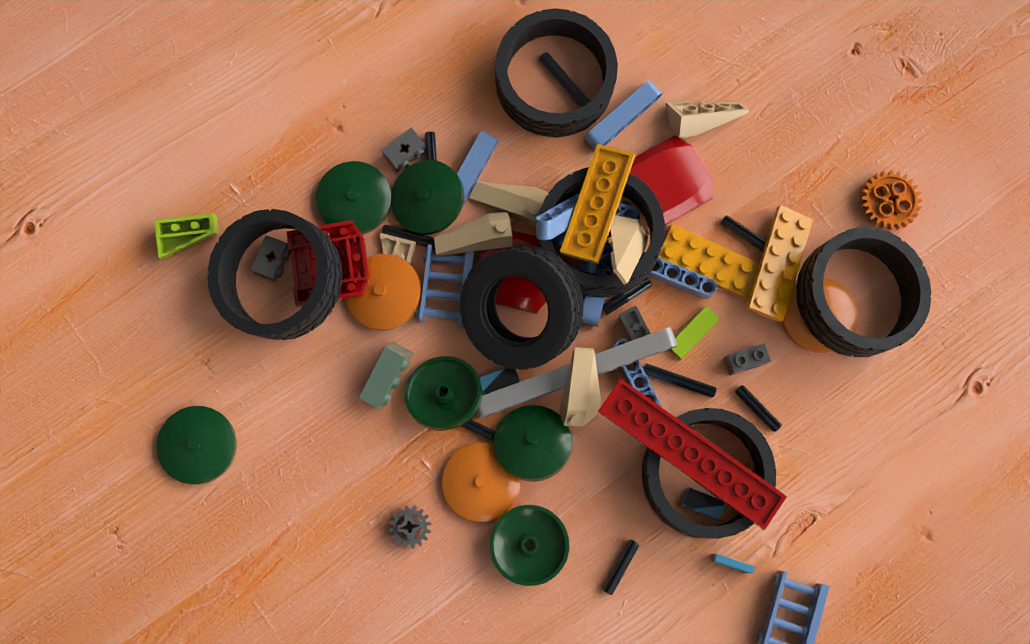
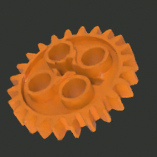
M884 170L880 175L876 173L873 178L870 177L867 180L868 183L863 185L864 189L860 192L863 197L859 201L864 202V204L860 208L867 210L863 215H870L868 221L875 220L874 226L880 223L882 230L886 226H888L889 231L894 227L896 230H899L901 226L905 228L908 223H912L914 218L919 215L916 211H919L921 207L917 204L921 203L922 199L917 198V196L921 192H915L918 185L912 186L913 179L907 181V174L900 177V171L894 175L893 170H890L888 174ZM894 186L899 188L900 193L895 191ZM876 190L882 193V197L877 195ZM899 204L905 207V211L900 209ZM881 208H885L886 211H887V214H884V213L881 211Z

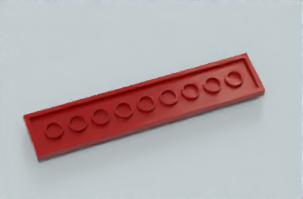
M622 379L619 380L597 411L762 530L767 528L787 498L785 494Z

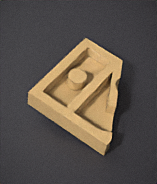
M380 233L383 254L396 255L411 264L416 242Z

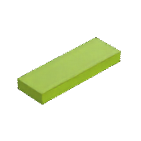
M706 306L675 338L678 346L670 350L681 360L720 318Z

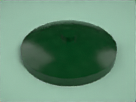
M423 160L407 167L398 176L391 191V208L396 220L407 230L420 235L436 234L448 228L459 216L464 203V187L460 177L451 167L436 160Z
M349 161L334 166L322 177L316 191V205L321 218L326 224L352 220L363 235L378 228L388 216L391 208V190L385 176L377 168L364 162Z
M440 356L425 361L411 373L405 386L404 400L410 415L418 424L431 430L446 431L465 424L473 417L482 400V385L477 372L469 363L457 357Z
M538 405L523 406L507 414L499 423L494 435V451L500 466L512 477L529 482L542 481L551 478L564 468L571 455L572 436L569 426H564L561 416L554 410Z
M190 406L172 414L161 427L156 443L158 460L165 472L179 482L193 485L209 483L223 475L232 464L237 449L236 434L230 421L220 412L205 406Z
M522 505L506 512L495 524L490 537V554L497 570L506 579L523 586H536L550 581L562 570L569 554V537L564 524L553 512L537 505Z

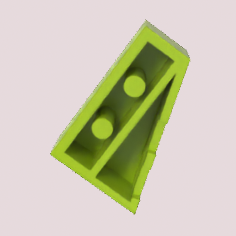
M214 214L154 220L158 258L163 260L219 235L218 219Z

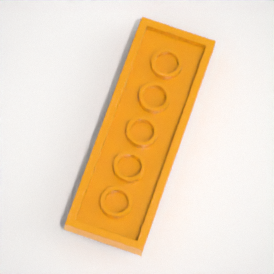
M597 144L560 250L561 254L599 264L635 158V153Z
M782 205L776 208L746 309L776 322H783L813 219Z
M672 224L658 257L715 281L717 287L746 300H749L760 264Z

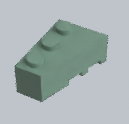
M395 342L385 346L359 398L378 409L384 405L387 406L392 398L391 392L399 385L400 377L407 369L414 353Z

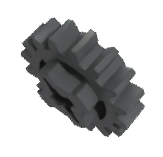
M406 505L405 511L399 508L398 515L392 514L395 520L389 521L393 528L388 529V532H394L391 539L397 538L396 545L404 543L403 548L405 549L408 544L411 545L412 549L415 548V543L421 546L422 539L428 540L425 534L431 533V530L427 529L431 522H426L429 515L423 516V509L417 512L416 506H413L412 510H410L409 506ZM412 514L419 516L422 521H415ZM404 515L405 520L403 523L397 525L399 519ZM409 521H411V524L419 525L413 528L411 533H409V530L401 529L407 526ZM419 529H423L422 534L416 539V532ZM398 533H405L407 535L408 540H405L402 537H400Z

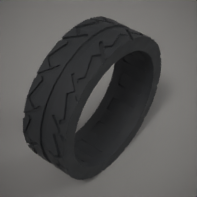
M553 8L541 10V12L536 11L524 16L514 24L515 26L508 30L497 52L495 84L497 96L504 111L516 124L537 135L540 134L541 136L557 138L570 136V134L574 135L586 130L607 109L617 79L618 62L609 36L596 22L586 15L575 11L571 12L566 9ZM549 35L564 36L580 42L592 52L599 63L603 79L600 91L585 106L565 113H549L528 105L513 89L507 72L512 58L526 43Z
M589 167L572 172V174L557 182L548 193L549 195L545 197L539 215L580 193ZM629 173L622 196L632 201L644 215L649 228L650 245L646 253L638 261L628 283L625 285L616 274L609 276L589 275L579 272L566 263V266L575 275L574 277L579 283L580 292H582L583 296L596 298L612 297L633 289L645 280L659 257L665 232L663 210L656 195L649 186L632 173ZM538 239L540 248L550 251L557 258L559 257L564 261L554 248L551 239Z
M258 210L242 216L241 220H236L223 232L218 239V243L216 242L208 265V289L212 302L215 304L214 306L220 315L236 329L267 339H296L308 334L310 330L313 331L332 312V308L335 307L341 291L342 263L338 251L329 236L311 222L285 210ZM279 229L299 230L310 242L315 253L317 274L313 291L307 302L291 317L277 323L259 324L248 315L238 298L236 273L239 262L247 248L262 235Z
M856 227L841 232L816 248L805 260L798 274L796 298L804 324L821 344L824 343L825 347L838 354L850 357L851 355L853 357H870L901 346L918 333L930 311L931 285L922 260L910 245L886 230L873 229L872 227ZM857 249L868 252L882 261L894 275L901 295V311L896 325L885 338H868L858 335L841 324L831 312L825 299L823 280L826 265L835 251Z
M717 408L691 410L676 417L687 426L693 424H712L732 432L748 449L753 460L755 474L773 487H776V465L773 452L765 437L762 436L763 434L754 424L736 413ZM647 447L642 462L644 493L653 511L666 525L677 532L694 538L718 539L734 536L754 524L740 513L735 518L716 526L696 524L682 517L672 508L661 488L659 478L661 457Z

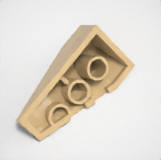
M689 101L666 102L671 130L682 139L697 136L749 113V109L739 102H717L716 105L706 103V101H700V105L689 104Z
M476 182L469 199L498 212H507L508 216L536 228V217L539 216L544 199L549 194L539 188L530 186Z
M490 213L434 237L436 256L511 247L512 231L508 213Z
M615 215L610 228L612 237L608 238L613 249V252H611L613 271L625 285L628 283L647 245L649 232L645 225H641L637 219Z
M574 347L559 411L564 426H584L598 414L601 395L593 348Z

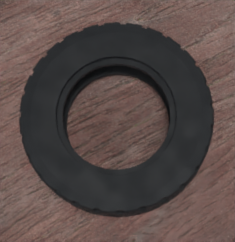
M515 245L491 253L475 264V268L473 267L468 273V278L465 279L462 286L460 315L462 316L461 320L468 338L483 356L492 360L495 364L505 366V368L528 370L548 363L562 354L572 344L571 342L575 340L582 324L584 306H582L583 297L582 292H580L579 283L574 277L575 275L559 257L557 258L555 254L537 246ZM518 276L528 279L543 293L548 306V318L543 331L538 336L523 337L516 335L501 322L496 310V294L499 286L507 277Z

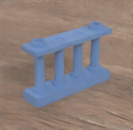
M428 245V250H424L423 261L426 262L421 306H418L416 309V317H419L420 323H424L425 316L454 319V321H457L458 327L464 328L461 320L462 316L460 315V295L463 289L461 288V291L457 293L428 290L429 279L459 282L463 286L465 279L468 278V273L473 267L474 251L466 252V255L462 254V256H436V253H432V245ZM431 260L460 263L461 266H464V271L460 274L430 271ZM427 297L455 300L456 303H460L459 310L453 312L426 309Z
M779 571L778 574L776 573L773 579L775 587L763 630L757 636V644H789L770 637L773 625L800 634L802 637L800 644H814L830 586L817 583L816 586L810 587L786 579L788 572ZM787 587L811 595V606L806 607L782 599L783 588ZM778 606L805 614L807 617L806 624L799 626L775 618Z

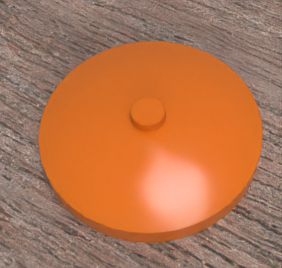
M377 254L368 257L370 277L364 295L346 299L348 308L355 319L369 328L375 330L395 329L410 320L420 304L422 295L420 278L407 261L396 255Z
M824 278L825 299L831 312L841 324L855 333L858 324V308L853 296L840 283ZM794 286L782 322L785 332L797 346L814 353L831 352L832 350L825 347L824 343L821 344L804 324V319H802L797 306V288Z
M474 443L461 448L449 459L442 476V489L447 503L458 515L475 522H487L501 517L514 505L520 491V480L509 475L500 466L495 455L494 445Z

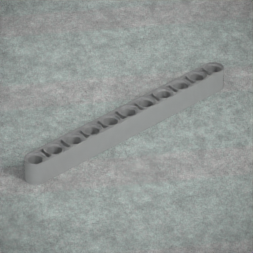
M671 327L595 354L597 374L607 373L678 346ZM570 364L483 395L480 406L476 411L478 419L565 388Z

